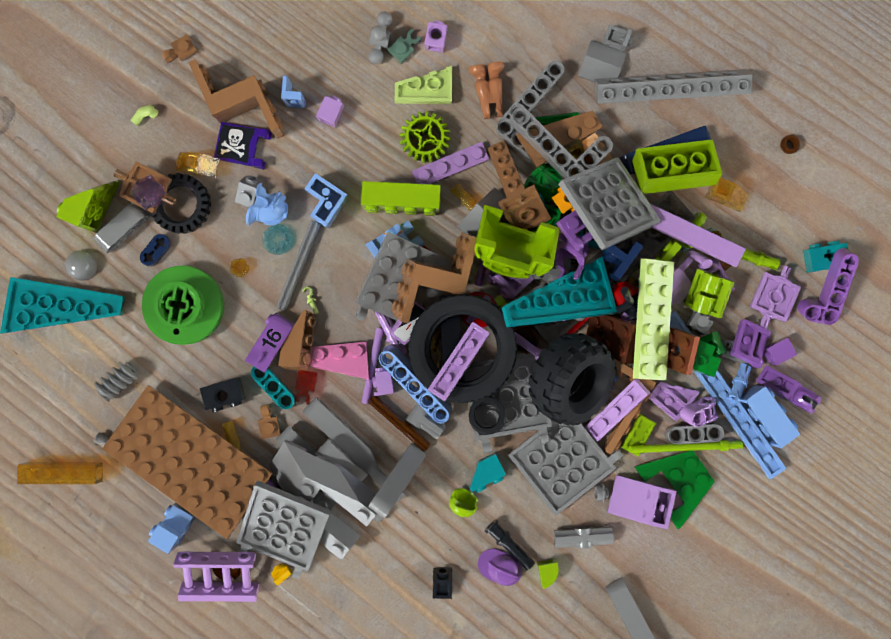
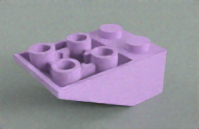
M616 475L607 513L668 529L677 491L672 488Z

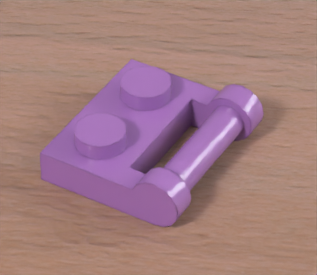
M576 210L556 223L577 251L583 249L584 245L593 239L590 232L581 238H577L576 234L586 228Z
M746 319L740 320L730 355L750 363L755 368H762V358L767 339L771 336V331ZM759 336L760 338H759V342H758V346H757V349H756L755 356H752V355H753L754 348H755V344H756L757 337Z

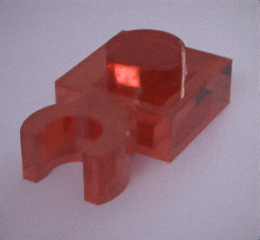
M298 370L295 390H300V392L296 394V403L299 404L301 397H306V405L310 404L309 392H315L317 372Z

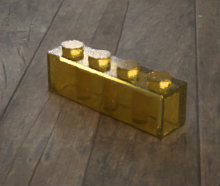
M25 462L18 464L17 484H98L103 482V463Z

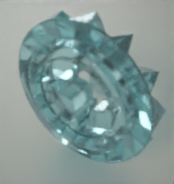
M277 224L269 226L263 232L262 242L264 248L269 253L281 255L291 248L293 236L287 227ZM276 232L279 237L285 238V240L279 241L278 248L276 242L270 240L275 238Z

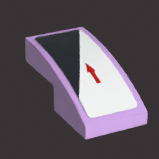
M414 301L409 323L397 320L389 334L405 345L410 339V334L416 320L425 309Z

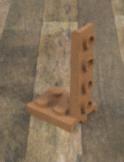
M505 140L487 148L507 197L498 203L509 224L521 229L530 230L539 226L541 222L545 223L551 220L535 186L532 185L525 189Z
M615 359L616 364L614 366L617 367V374L622 376L625 373L632 382L634 380L633 367ZM639 379L649 392L656 385L654 380ZM651 392L614 427L604 444L607 453L612 454L613 450H618L621 445V437L629 432L631 428L630 422L633 418L636 419L641 412V404L643 401L647 402Z

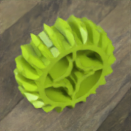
M429 111L425 112V116L418 112V118L412 114V122L408 119L405 120L408 127L401 126V130L406 133L399 134L401 138H404L400 141V145H406L403 151H409V158L415 154L414 161L416 162L419 157H422V163H425V158H429V162L432 163V156H435L437 160L440 159L438 152L445 155L442 147L445 149L449 148V144L445 142L451 141V137L445 135L450 134V129H445L448 126L447 122L440 124L443 120L442 117H439L437 120L435 119L436 113L429 117ZM428 123L426 124L425 128L421 130L413 129L419 124ZM433 125L439 130L441 140L436 139L432 135ZM428 132L429 140L426 139V141H423L422 144L421 135H424L425 133L427 134ZM410 134L419 140L417 149L410 143ZM427 145H437L431 151H423Z

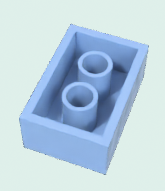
M754 385L742 394L740 403L771 446L783 448L800 435L797 430L799 427L794 420L787 417L785 407L781 403L776 402L774 399L775 394L769 387Z

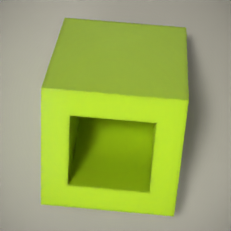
M556 559L537 562L543 589L551 586L557 579L559 568Z

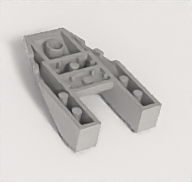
M285 440L269 464L283 491L329 510H332L336 503H338L365 526H368L377 515L376 512L368 507L376 493L340 464L336 463L334 465L324 460L325 457L321 455L316 457L306 452L307 449ZM331 512L320 541L330 552L342 560L360 538V535Z

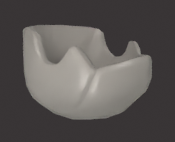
M74 251L65 260V270L76 280H89L97 271V261L87 252Z

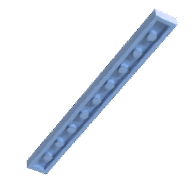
M671 312L670 326L691 333L677 312ZM693 371L709 395L716 398V405L768 479H773L787 469L741 403L734 402V397L732 400L728 398L731 389L720 373L717 371L715 377H710Z

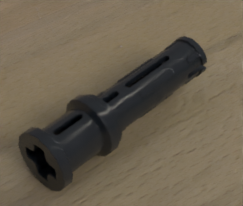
M497 519L492 521L484 532L486 534L489 533L496 540V544L503 546L526 571L530 570L535 561L510 537V532L505 531L498 524L499 521Z

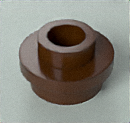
M794 135L785 136L780 142L781 150L786 154L797 152L800 147L799 139ZM787 142L792 143V148L787 147Z

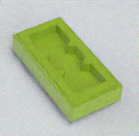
M639 414L626 435L621 448L629 451L630 445H645L656 422ZM632 453L636 456L640 455V453Z

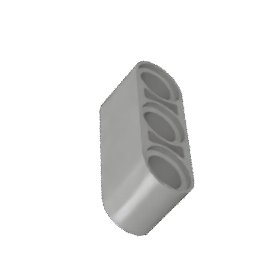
M130 203L94 236V240L106 253H109L137 230L148 219V215L138 205Z
M706 423L701 427H694L690 424L672 425L666 428L664 436L667 441L673 444L717 442L723 438L724 430L720 425L714 423ZM715 427L717 430L716 436L711 437L709 431L711 428ZM696 428L698 431V435L696 438L692 439L690 437V432L692 429ZM673 430H677L679 433L678 438L675 440L671 438Z

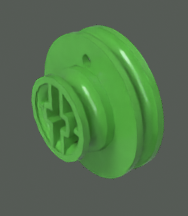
M173 266L162 270L150 280L142 297V314L148 328L158 338L172 344H194L208 338L219 326L224 313V298L217 282L206 272L190 266ZM178 301L186 303L185 309L177 307ZM176 328L180 331L178 335L174 334Z

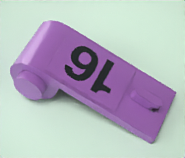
M277 312L274 315L270 314L265 322L267 326L245 359L246 362L264 373L295 323Z

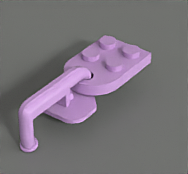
M687 250L674 263L671 305L681 303L691 288L692 284L683 271L693 260L700 263L702 268L707 269L712 265L711 259L694 250ZM625 312L619 317L623 320H632Z

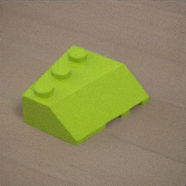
M116 180L65 198L57 208L58 214L56 217L77 227L97 233L120 181Z

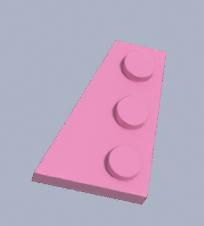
M366 342L311 347L310 366L312 368L337 372L370 381Z

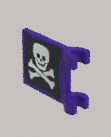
M221 122L213 159L264 170L266 162L255 158L259 138L271 140L272 132L262 128L257 129Z

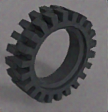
M168 174V178L172 179L167 189V193L179 186L191 189L197 200L196 210L186 220L174 221L166 215L162 202L155 214L150 212V215L154 217V221L160 227L170 232L187 234L189 231H196L195 228H200L202 226L201 223L203 221L206 222L207 214H210L209 207H211V202H209V199L211 198L207 193L208 190L200 181L188 174Z

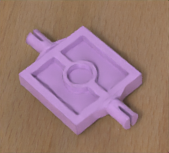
M783 266L780 276L763 272L749 308L763 315L759 326L767 329L771 318L787 322L800 291V286L793 284L787 279L792 269L788 266Z

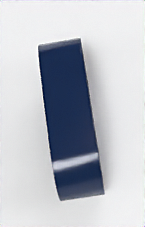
M163 234L155 235L141 252V263L150 267L155 266L171 247L170 238ZM159 239H161V240L165 239V240H164V243H165V246H164V247H163V246H159V242H157ZM155 251L152 255L153 261H147L146 255H151Z

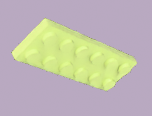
M641 259L633 367L634 379L666 380L674 262Z

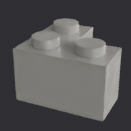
M496 188L492 189L475 205L458 227L464 233L477 237L484 205L493 206L501 210L498 202L506 197Z

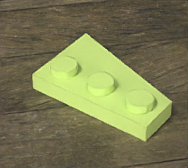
M452 66L446 67V69L441 71L429 72V74L421 77L415 76L395 82V104H452Z

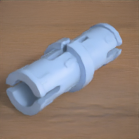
M745 363L739 365L737 375L732 380L733 386L728 398L732 400L734 397V402L741 401L744 388L748 385L747 379L752 367L749 365L746 369L747 364Z

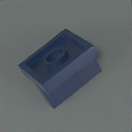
M635 242L629 246L625 253L615 245L604 249L601 252L604 255L603 259L612 265L613 263L616 264L608 278L612 281L621 279L643 246Z

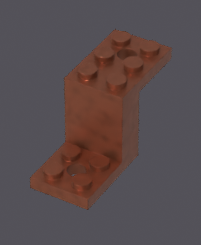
M612 315L590 317L586 335L607 346L614 359L623 363H634L637 320H623ZM670 326L667 368L685 375H691L700 337ZM603 330L605 331V337H604V338H603V336H602V331H603ZM677 346L680 348L679 355L676 353Z

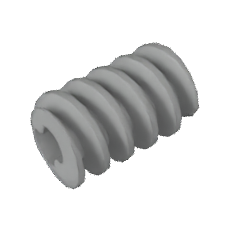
M119 362V370L113 367L114 374L107 372L108 379L101 377L102 384L94 383L96 390L106 401L110 402V399H114L116 394L122 392V389H126L127 383L132 384L133 378H139L137 371L128 362L125 365Z

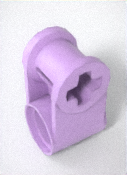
M703 397L694 403L684 406L680 412L681 419L694 427H701L706 423L717 420L718 413L715 410L716 398Z

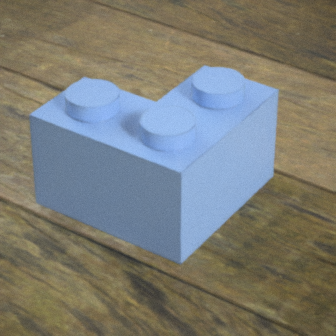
M315 173L305 187L307 193L319 200L310 217L329 229L348 201L349 196Z
M177 503L173 506L169 505L164 513L166 516L164 521L154 525L149 532L151 537L148 542L167 554L179 546L195 519L194 515Z

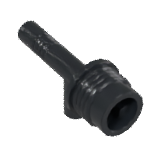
M622 287L620 291L625 302L615 309L619 315L625 312L632 320H637L638 298H633L629 289Z

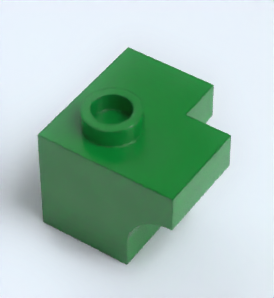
M699 340L692 371L715 377L721 362L720 358L712 356L716 346Z

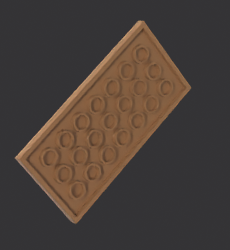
M147 385L102 448L109 455L226 539L230 537L244 517L257 480L267 484L274 474L150 385Z

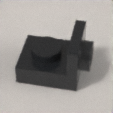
M433 568V599H452V568Z

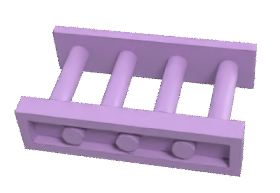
M177 552L173 566L174 568H183L184 582L181 583L178 593V601L256 602L259 583L251 582L249 569L254 566L256 552ZM191 568H202L204 582L192 581ZM210 568H222L223 582H212ZM230 568H241L243 582H231Z

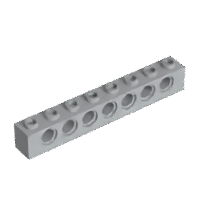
M743 69L594 79V98L598 104L751 94L753 74Z

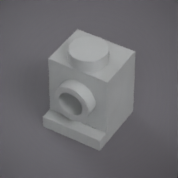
M693 310L685 325L699 335H706L713 321L709 315Z

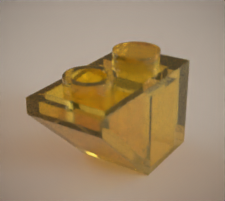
M180 152L176 160V171L215 178L219 159L202 153Z
M720 177L717 185L709 187L705 198L741 212L748 193L737 184Z

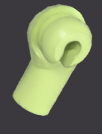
M153 105L140 107L130 121L139 126L144 117L150 116L155 118L158 115V110Z

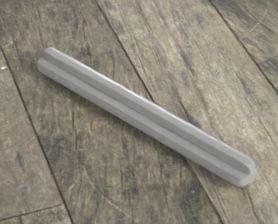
M311 221L276 305L281 310L286 311L321 227V224L316 221Z

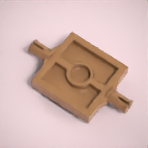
M137 161L132 170L127 174L116 169L115 172L122 176L114 173V177L123 180V187L118 196L155 214L158 206L163 201L171 206L175 204L168 199L176 202V198L167 195V189L172 179Z

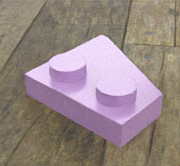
M657 382L653 390L650 391L649 400L674 421H678L682 408L691 404L700 392Z

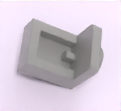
M609 24L602 44L623 52L626 46L630 47L634 36L631 35L633 29L624 30Z
M244 176L239 181L235 202L247 207L254 205L256 201V188L259 183L263 184V182L254 176Z

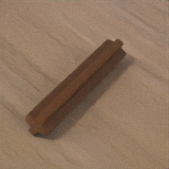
M373 396L369 400V404L422 451L425 452L430 447V443L380 398Z

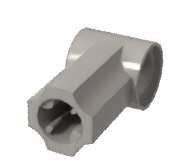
M419 404L414 406L406 418L412 425L423 429L436 439L440 437L447 426L444 423L434 421Z

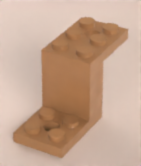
M196 59L188 62L212 115L220 123L260 106L271 132L277 139L284 136L282 132L285 129L277 114L274 115L277 110L270 98L266 97L269 93L261 79L257 80L255 75L218 91L212 82L209 81L212 77L203 63L199 64Z
M463 232L457 237L456 254L451 258L452 269L407 259V263H404L402 267V282H399L397 286V301H394L392 305L393 315L399 321L409 323L419 285L458 295L464 294L475 256L477 237Z

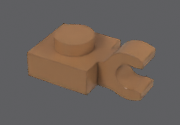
M186 34L171 43L173 49L165 50L161 55L167 63H170L178 57L182 62L198 52Z
M269 404L260 406L263 419L258 420L261 438L266 439L280 436L281 429L278 416L272 417Z

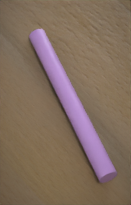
M376 328L369 362L370 381L366 380L361 401L364 404H369L372 391V377L375 376V368L384 331L380 328Z

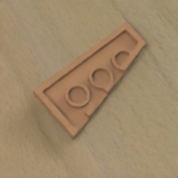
M593 110L544 125L566 150L603 127ZM537 129L529 130L530 135L538 136ZM520 133L516 135L536 168L547 162ZM543 142L545 150L549 151L552 149L549 142Z

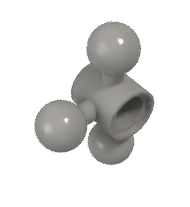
M386 11L378 14L377 22L379 25L372 27L369 37V44L375 45V48L368 55L369 61L373 64L382 62L383 53L381 47L388 49L391 40V31L386 30V27L391 24L392 16Z

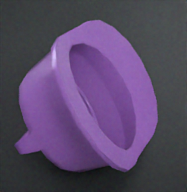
M487 549L482 552L478 559L480 573L487 579L500 585H514L522 576V565L513 556L503 551Z

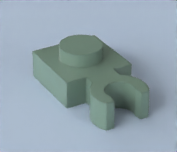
M413 29L408 31L406 39L400 36L387 49L400 64L414 52L412 45H417L421 41L420 36L417 39L411 38L414 34Z

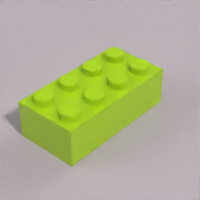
M713 139L638 148L632 160L638 186L643 194L717 185L722 175Z
M362 181L361 206L364 210H367V213H378V210L386 211V214H397V211L405 212V215H416V212H422L424 216H435L436 213H440L441 186Z

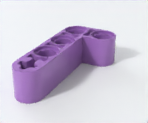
M846 248L838 249L835 252L819 300L803 299L797 306L798 312L805 319L827 325H832L838 321L859 263L858 257Z

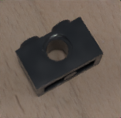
M240 377L199 388L205 410L211 409L212 413L224 410V405L230 404L231 407L241 405V400L246 399ZM222 390L228 394V398L225 401L221 400L219 396Z

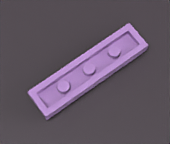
M480 142L412 171V174L417 184H434L489 161V157L483 143Z
M472 322L428 388V391L446 401L490 333Z
M634 379L584 428L596 442L600 441L650 394L649 390L639 379Z

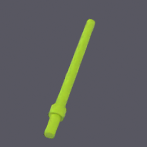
M720 440L718 442L630 445L629 452L728 451L729 449H742L743 442Z

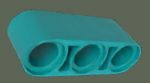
M252 367V378L281 409H290L296 405V395L270 367H268L262 378L257 375V368ZM272 381L278 383L279 387L276 392L270 389ZM285 395L291 397L292 402L289 406L283 403Z

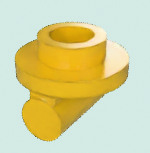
M278 564L273 568L271 576L274 579V583L279 586L293 574V571L287 564Z

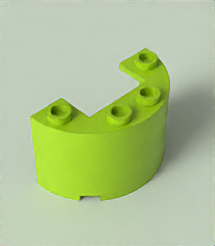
M484 205L475 243V254L477 258L483 260L485 267L493 272L512 278H529V275L533 274L541 276L553 268L560 231L559 227L541 222L534 233L527 229L511 226L508 223L499 222L503 210Z

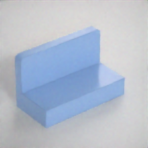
M283 75L281 99L285 105L292 108L306 109V100L302 92L292 91V83L288 76Z

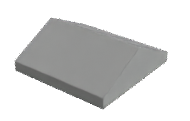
M591 40L578 77L594 82V79L618 78L626 53Z

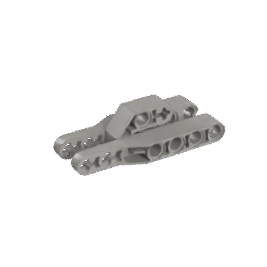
M317 397L308 404L303 413L330 439L318 450L314 449L304 440L305 437L303 435L300 436L290 425L276 439L281 446L285 440H288L307 449L306 452L316 457L321 455L329 463L334 465L336 463L340 464L361 482L369 474L382 486L388 477L378 467L372 448ZM404 491L398 498V502L406 495ZM379 514L374 518L378 523L384 519Z

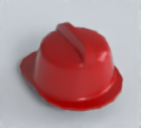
M627 282L614 285L611 290L616 307L625 302L620 291L622 287H627L633 298L638 296L639 289Z

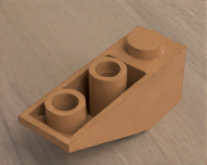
M303 310L281 346L278 366L287 370L308 371L311 362L310 352L313 344V329L316 324L315 314Z

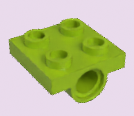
M697 269L685 305L691 307L696 312L722 318L734 281L702 269Z

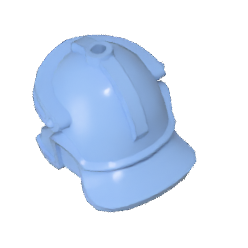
M259 183L255 192L256 201L247 210L246 223L248 226L255 221L258 223L262 222L265 225H277L286 219L288 215V204L285 203L286 196L280 191L277 194L275 192L267 194L265 188Z

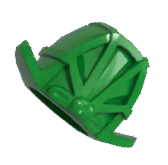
M544 163L531 173L526 179L524 187L526 189L534 185L538 193L541 192L545 202L549 203L553 201L552 197L559 193L557 189L560 186L558 184L563 179L549 163Z

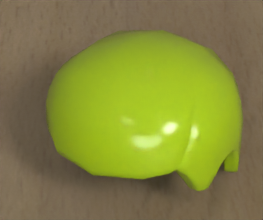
M457 488L450 496L449 506L454 514L459 517L468 518L475 514L478 508L476 506L478 498L467 489Z

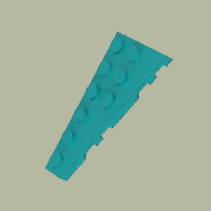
M603 257L590 264H586L581 272V276L577 280H574V273L576 271H572L502 307L506 327L615 314L617 312L615 309L616 304Z
M10 277L0 334L121 316L123 314L125 296Z

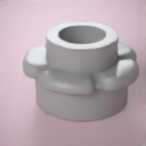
M603 483L595 485L594 494L596 501L604 503L605 499L609 497L608 487H605Z

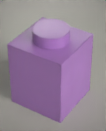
M781 338L765 347L763 357L768 364L779 365L796 356L797 353L789 338Z

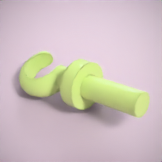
M311 287L303 288V293L306 289H310L311 292L307 296L308 300L306 302L308 305H311L314 314H318L319 311L315 305L316 299L312 298L313 289Z

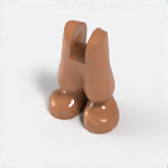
M501 61L487 65L489 81L486 80L484 64L473 65L468 68L469 73L476 78L475 90L480 101L484 119H490V103H495L497 118L504 115L503 82L499 78V73L504 69V62Z

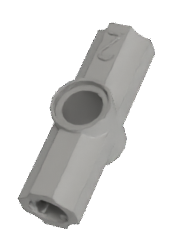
M578 526L574 529L554 530L555 548L575 547L584 549L591 548L593 545L613 544L614 541L612 527L591 528L590 526Z

